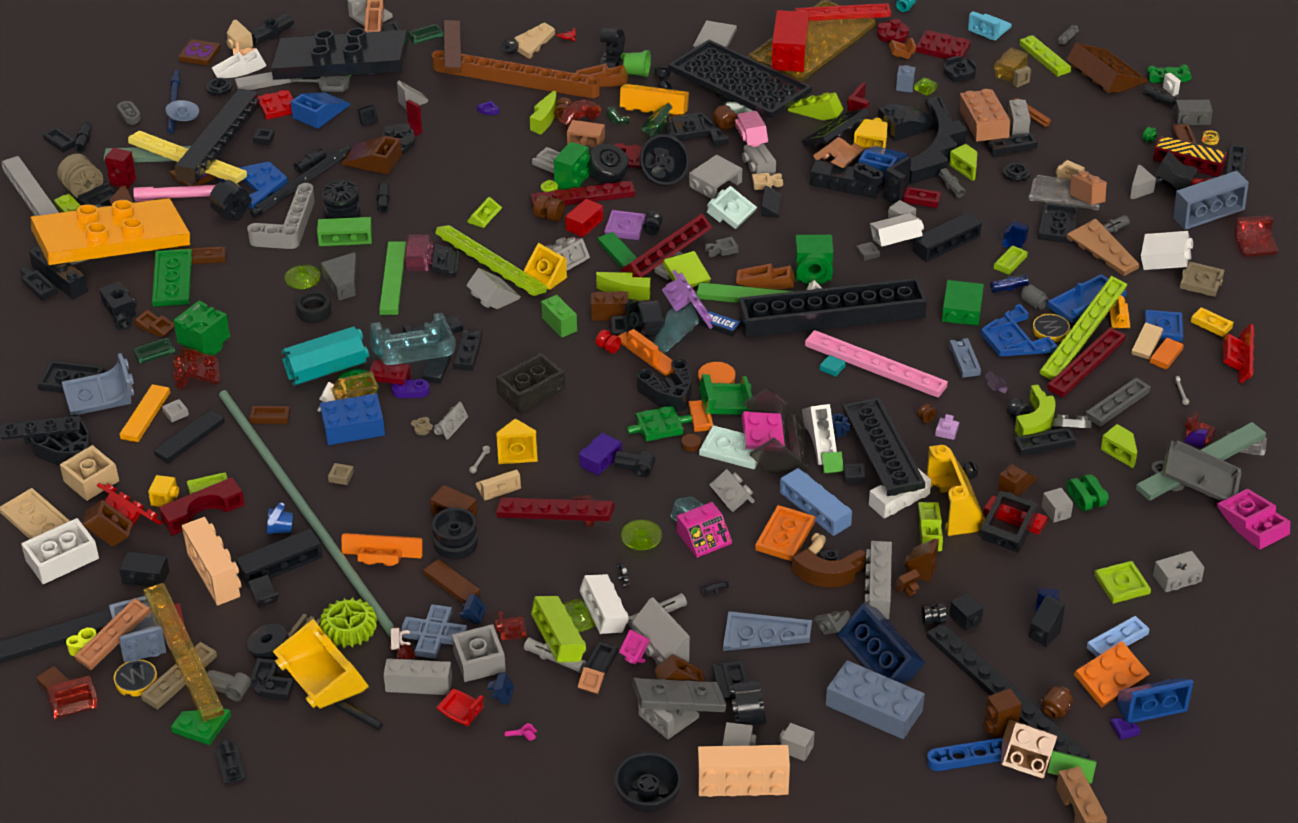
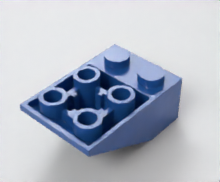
M326 92L300 94L291 101L293 118L317 129L350 106L349 102Z
M873 146L864 150L859 163H865L882 171L884 183L886 169L906 158L907 153Z

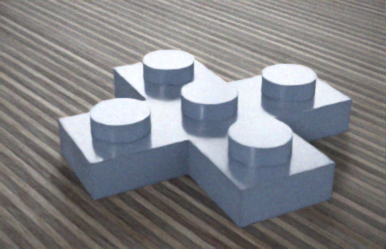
M431 604L426 619L405 617L401 631L408 629L410 634H404L402 638L418 640L415 649L416 656L436 659L441 644L453 645L452 634L467 631V625L449 623L452 607Z

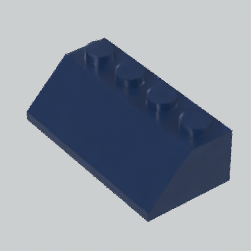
M865 603L859 607L837 634L867 669L901 684L912 679L926 663L877 608Z

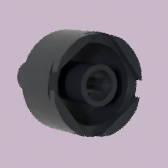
M225 180L226 182L224 183L219 182L210 193V207L228 220H240L251 204L252 198L247 190L231 180Z
M657 300L630 301L626 304L624 310L627 311L626 316H623V324L627 334L632 329H635L644 337L656 336L661 328H664L665 320L662 317L660 304Z
M760 680L730 684L731 697H736L732 699L733 711L738 713L734 715L736 724L757 725L767 723Z

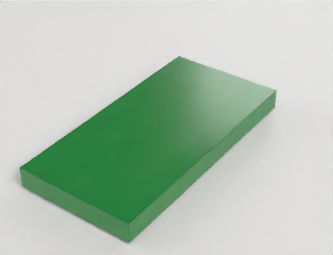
M192 249L156 251L152 296L153 307L190 304Z

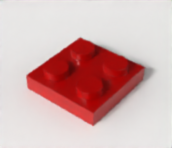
M289 89L258 97L260 99L259 106L266 120L292 114L291 101L293 97Z

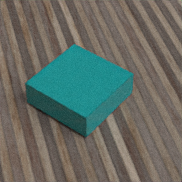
M829 355L821 363L820 370L836 377L845 368L846 362Z

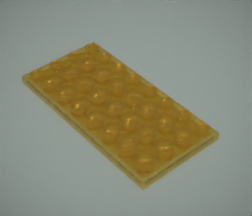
M822 0L814 7L840 5L830 2L828 0ZM860 18L809 21L804 72H780L801 82L875 27L876 20ZM773 37L751 52L749 58L772 68Z

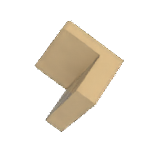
M518 470L507 472L477 482L476 488L485 501L521 489L520 474Z

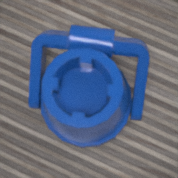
M280 502L276 508H269L267 534L291 533L293 513L283 511L285 508L284 503Z

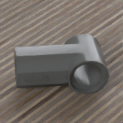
M210 670L206 675L205 688L225 693L233 701H241L252 683L251 679L243 673L238 672L233 676Z

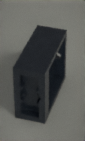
M999 491L981 528V539L1019 553L1038 515V504L1031 499L1017 497L1011 492ZM1002 504L1027 512L1017 535L992 526Z

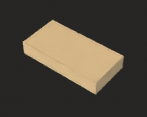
M1145 323L1132 349V354L1150 360L1163 333V328Z

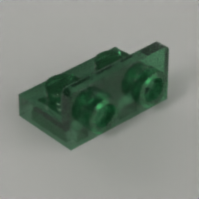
M669 102L658 108L641 126V129L649 138L656 136L668 123L666 118L670 115L668 112L673 108Z

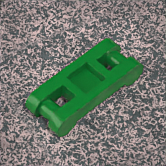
M1185 64L1180 67L1156 68L1155 66H1149L1147 68V74L1152 83H1164L1165 74L1167 73L1173 74L1181 82H1188L1192 78L1189 67Z

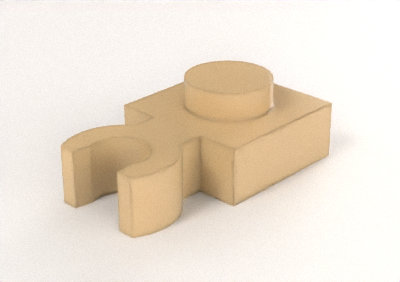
M769 173L752 174L754 190H764L765 186L771 188L772 185L776 187L783 186L782 174L780 173L770 176Z

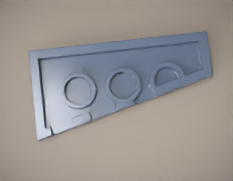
M728 611L723 651L810 643L812 620Z

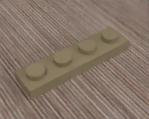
M202 642L197 644L141 694L142 701L158 710L217 657L216 651Z

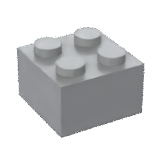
M493 624L452 634L453 652L464 682L506 672L505 654Z

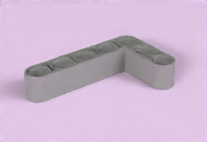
M302 183L297 187L284 225L250 224L247 227L250 245L283 249L298 247L315 202L313 185Z

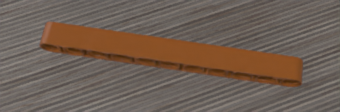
M436 50L432 53L433 70L445 73L444 51ZM461 54V73H448L540 90L556 91L586 98H597L600 95V80L595 76Z

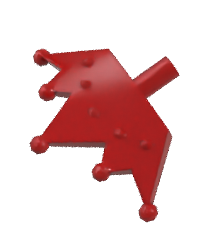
M573 28V31L556 35L565 40L571 39L574 42L576 41L574 38L576 36L575 28Z

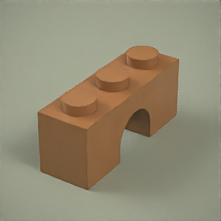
M1080 766L1059 771L1056 789L1064 805H1073L1075 812L1074 823H1107V817Z

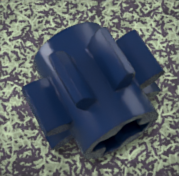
M834 414L832 416L834 437L846 436V431H850L848 417H845L843 414Z

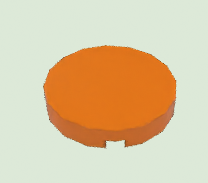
M710 362L699 369V383L702 374H710L712 383H735V371L729 364Z

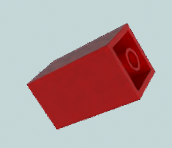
M777 10L772 41L773 69L804 72L808 43L809 12Z

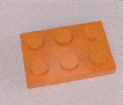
M778 505L759 537L755 550L792 561V557L798 554L813 527L815 516Z
M1121 641L1076 670L1074 675L1102 708L1118 697L1119 690L1134 687L1146 679L1150 673L1124 642Z

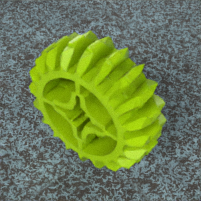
M353 597L351 600L344 598L343 601L339 602L336 600L335 604H329V607L324 609L320 618V628L336 647L341 644L343 648L347 645H351L353 648L354 644L361 645L362 641L368 642L369 637L373 636L377 627V616L373 607L368 602L363 603L361 599L355 601Z

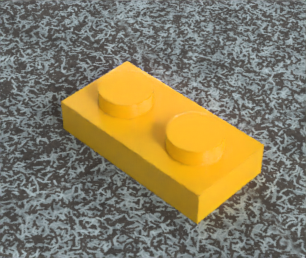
M1202 307L1191 318L1192 323L1221 337H1224L1232 329L1234 323Z

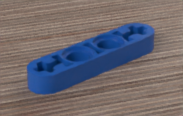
M1003 738L932 749L927 755V765L931 770L942 771L1001 761ZM982 750L986 754L983 756H978L974 753V751ZM959 753L962 754L964 758L956 759L953 757V755Z

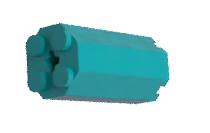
M351 327L281 350V354L286 356L282 361L289 380H294L292 385L296 386L364 364L366 358L369 357L367 347L363 346L362 331Z

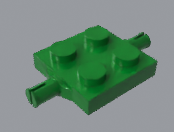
M673 406L645 410L636 413L638 425L627 426L628 434L639 432L646 441L682 435L683 427L681 424L692 422V417L690 414L678 416Z

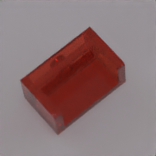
M90 675L47 687V699L54 719L97 707V695Z

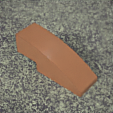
M367 0L365 31H382L384 2L383 0Z

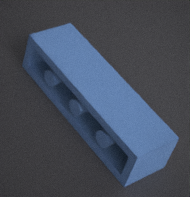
M797 468L780 479V493L804 513L815 516V522L834 536L851 526L852 510L825 490L821 484L810 478L807 473Z

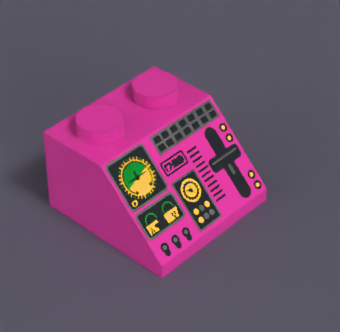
M713 502L677 515V533L696 558L732 544L723 515Z

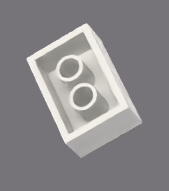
M78 518L21 543L26 562L42 584L99 559L95 540Z

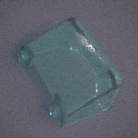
M443 313L434 314V320L429 324L428 322L424 323V330L390 335L389 328L382 329L380 322L371 323L370 349L376 357L387 365L446 357L455 351L456 340Z

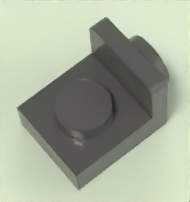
M848 610L834 611L831 614L817 615L814 620L818 624L819 629L826 635L839 632L852 616Z

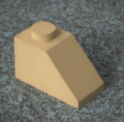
M233 20L227 31L228 39L226 42L228 47L233 50V48H236L235 42H239L240 49L252 48V34L237 20Z

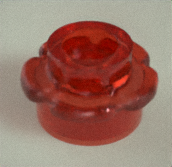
M405 644L402 647L400 646V649H397L396 657L397 659L413 660L415 653L411 647Z

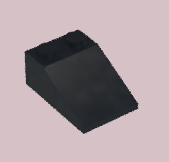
M894 103L878 108V118L887 123V135L894 142L935 129L930 117L920 108Z

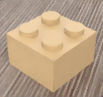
M93 445L60 464L64 482L86 501L104 491L97 486L98 483L104 486L108 483L112 486L119 482L116 464Z

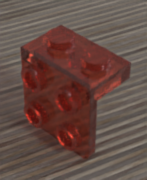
M1272 215L1237 218L1234 236L1244 256L1278 253V247L1271 235L1274 220Z
M183 347L179 356L174 358L173 367H175L173 378L175 379L176 388L183 390L190 376L213 384L219 383V362L216 357Z

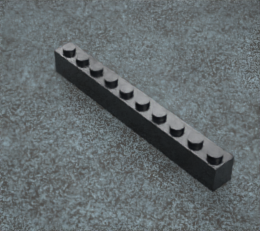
M240 88L236 91L175 165L176 181L196 184L203 177L206 170H209L210 165L216 161L219 154L228 146L231 139L235 137V134L240 131L243 124L247 122V119L259 107L260 99L258 98V92Z

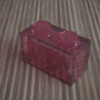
M408 235L405 256L407 271H428L429 264L432 263L431 252H433L434 242H430V235Z

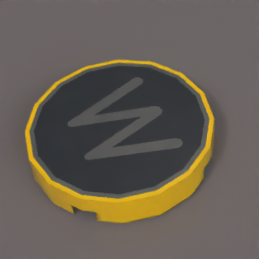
M1044 314L1034 320L1032 330L1038 339L1049 336L1055 343L1063 341L1070 331V325L1065 318L1059 315Z
M145 660L128 661L121 665L114 675L116 689L123 695L131 694V696L136 697L140 696L158 679L155 666Z

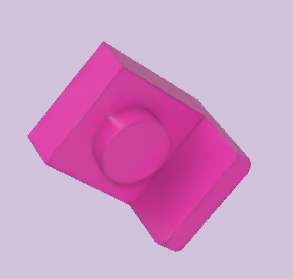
M629 630L619 653L625 656L624 659L636 665L637 662L644 663L646 659L642 656L650 639L634 630Z

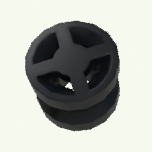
M1017 397L1008 404L1006 412L1011 416L1014 415L1016 419L1017 416L1029 414L1031 407L1026 403L1023 404L1022 400Z

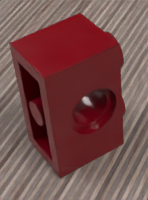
M112 148L105 156L110 185L118 187L125 185L129 189L137 179L132 152Z

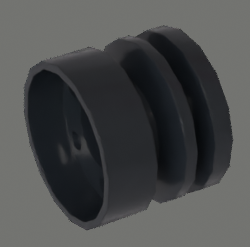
M339 180L331 182L323 188L322 198L325 219L359 218L361 216L359 191L356 184L350 181Z

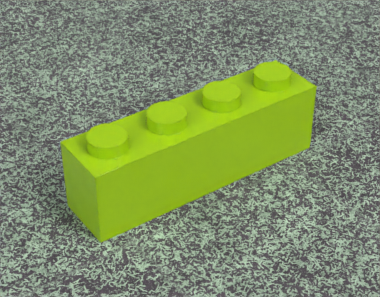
M535 596L531 615L556 662H581L582 655L586 651V643L582 640L578 629L572 622V618L567 613L565 605L562 604L559 596Z

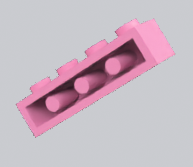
M757 111L737 114L735 126L747 145L757 147L761 143L768 142L766 125Z

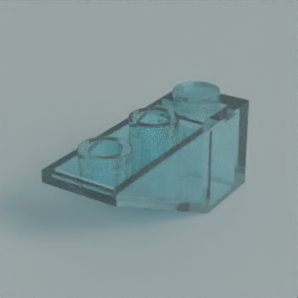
M688 303L677 312L674 308L669 310L664 319L665 326L657 334L654 344L658 346V350L662 353L667 352L684 335L693 330L699 323L694 305Z

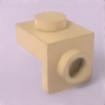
M1066 160L1056 170V181L1061 182L1064 178L1071 181V175L1084 171L1085 167Z

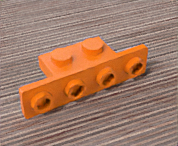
M635 329L629 331L628 334L624 332L618 336L621 338L623 346L664 376L671 373V362L673 360L659 351L657 345Z
M343 533L342 553L358 555V562H363L367 565L384 563L386 566H393L398 564L402 557L422 558L423 539Z

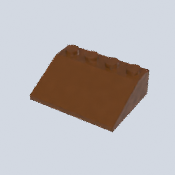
M1076 42L1067 58L1072 63V67L1080 69L1084 76L1091 77L1093 83L1101 85L1102 89L1108 93H1120L1148 81L1147 78L1106 48Z

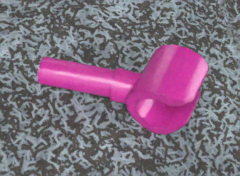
M527 723L521 729L505 731V737L524 735L528 741H532L536 738L534 733L537 730L532 724Z

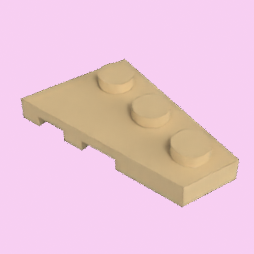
M544 22L516 36L514 39L519 43L517 52L531 59L535 51L538 52L540 46L546 44L555 35V29Z

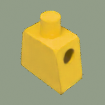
M874 118L873 120L864 119L855 131L854 143L864 149L873 146L886 148L887 123L883 122L880 118Z

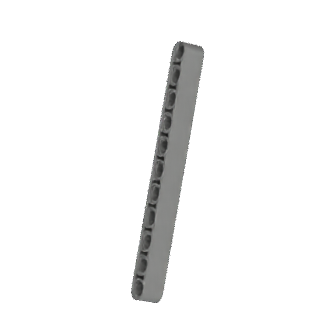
M19 156L1 161L5 174L34 216L59 213ZM87 260L74 261V262H68V263H70V264L73 266V265H75V264H78V263H81V262H84V261H87Z

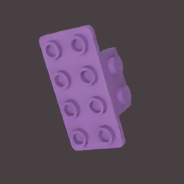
M676 270L672 271L676 280L668 283L662 291L674 310L677 312L692 302L710 329L713 328L710 323L713 319L682 273L678 274Z

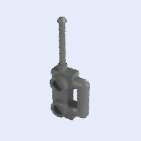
M350 76L291 79L292 83H319V88H321L322 92H344L346 89H349L351 82Z

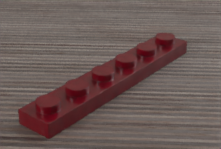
M622 181L530 194L533 208L539 195L550 197V199L563 200L566 206L580 204L585 199L596 202L634 197L635 189L632 181Z
M1110 327L1048 383L1047 390L1065 397L1125 341L1126 335Z
M501 497L496 514L498 518L610 521L615 505L613 501Z

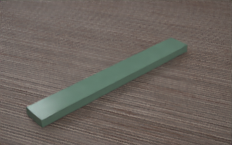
M1251 422L1201 449V451L1224 461L1264 439L1266 432ZM1161 471L1138 483L1136 490L1150 501L1181 483L1162 476Z

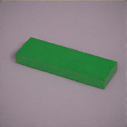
M613 232L598 237V243L621 268L637 258Z

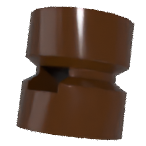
M539 195L534 204L533 214L538 218H547L550 221L559 222L564 213V201Z

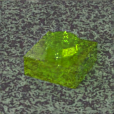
M925 77L914 86V90L927 96L937 89V83Z

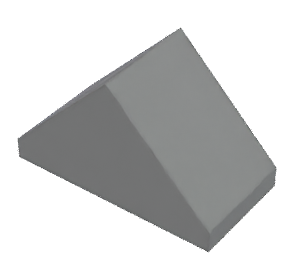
M401 81L397 82L398 100L405 109L408 99L419 105L428 102V99L420 91Z
M1138 165L1130 199H1136L1154 192L1156 178L1141 165Z

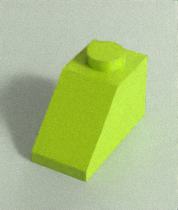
M964 144L951 151L949 165L974 181L977 151Z
M1116 424L1103 435L1101 450L1134 468L1137 458L1134 435L1129 430Z

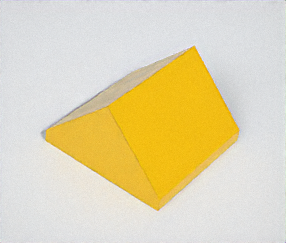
M538 243L524 272L548 286V290H551L567 278L566 258Z
M514 419L497 432L499 464L538 462L536 430Z

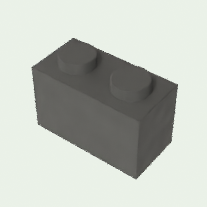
M1176 100L1174 116L1177 125L1211 124L1213 110L1210 100Z

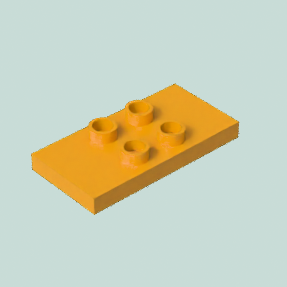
M170 198L132 203L128 200H118L112 206L98 208L94 205H82L77 208V211L31 217V230L48 265L190 245V232Z

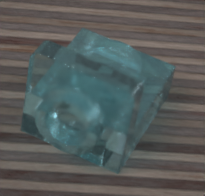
M692 496L676 499L670 516L677 521V515L703 506V504Z

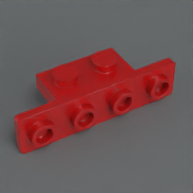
M1249 324L1240 333V339L1229 333L1224 337L1223 362L1239 370L1238 382L1241 384L1246 379H1250L1254 372L1253 342L1255 334L1254 325Z
M101 483L97 484L99 488L109 493L105 502L133 522L132 526L140 514L158 525L162 524L160 520L156 519L158 514L150 509L145 512L143 510L145 506L135 500L133 503L129 502L131 499L129 496L122 492L118 495L115 493L117 489L107 483L105 486Z

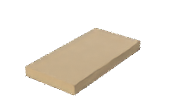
M33 488L0 506V513L29 539L70 521Z

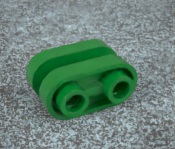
M1092 474L1082 476L1081 481L1078 478L1067 480V491L1082 512L1091 510L1093 505L1099 508L1107 504L1109 499L1108 493Z

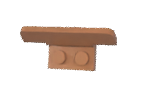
M838 137L813 156L816 160L821 158L825 160L832 155L835 158L831 163L844 168L861 155L864 148L856 143L850 145Z

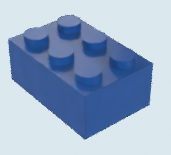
M377 393L320 403L322 422L328 445L385 435L384 421Z

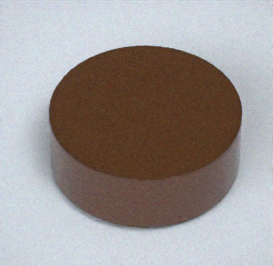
M686 434L682 437V448L685 451L694 452L700 449L701 438L698 435Z

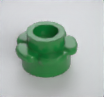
M1148 127L1144 131L1142 138L1147 143L1149 141L1153 142L1156 139V128Z

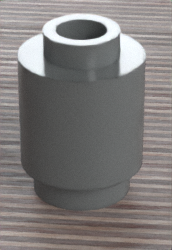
M1033 285L1025 286L1021 291V299L1035 309L1042 310L1049 301L1046 293Z

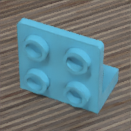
M973 11L969 16L968 30L996 41L1011 28L1012 24L991 15H982Z

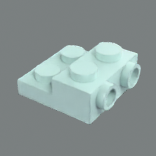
M730 186L726 190H721L716 199H711L707 205L709 207L707 213L718 222L725 220L736 229L755 212L757 207Z

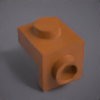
M909 38L906 44L891 40L889 43L891 53L896 57L909 59L916 50L913 38Z

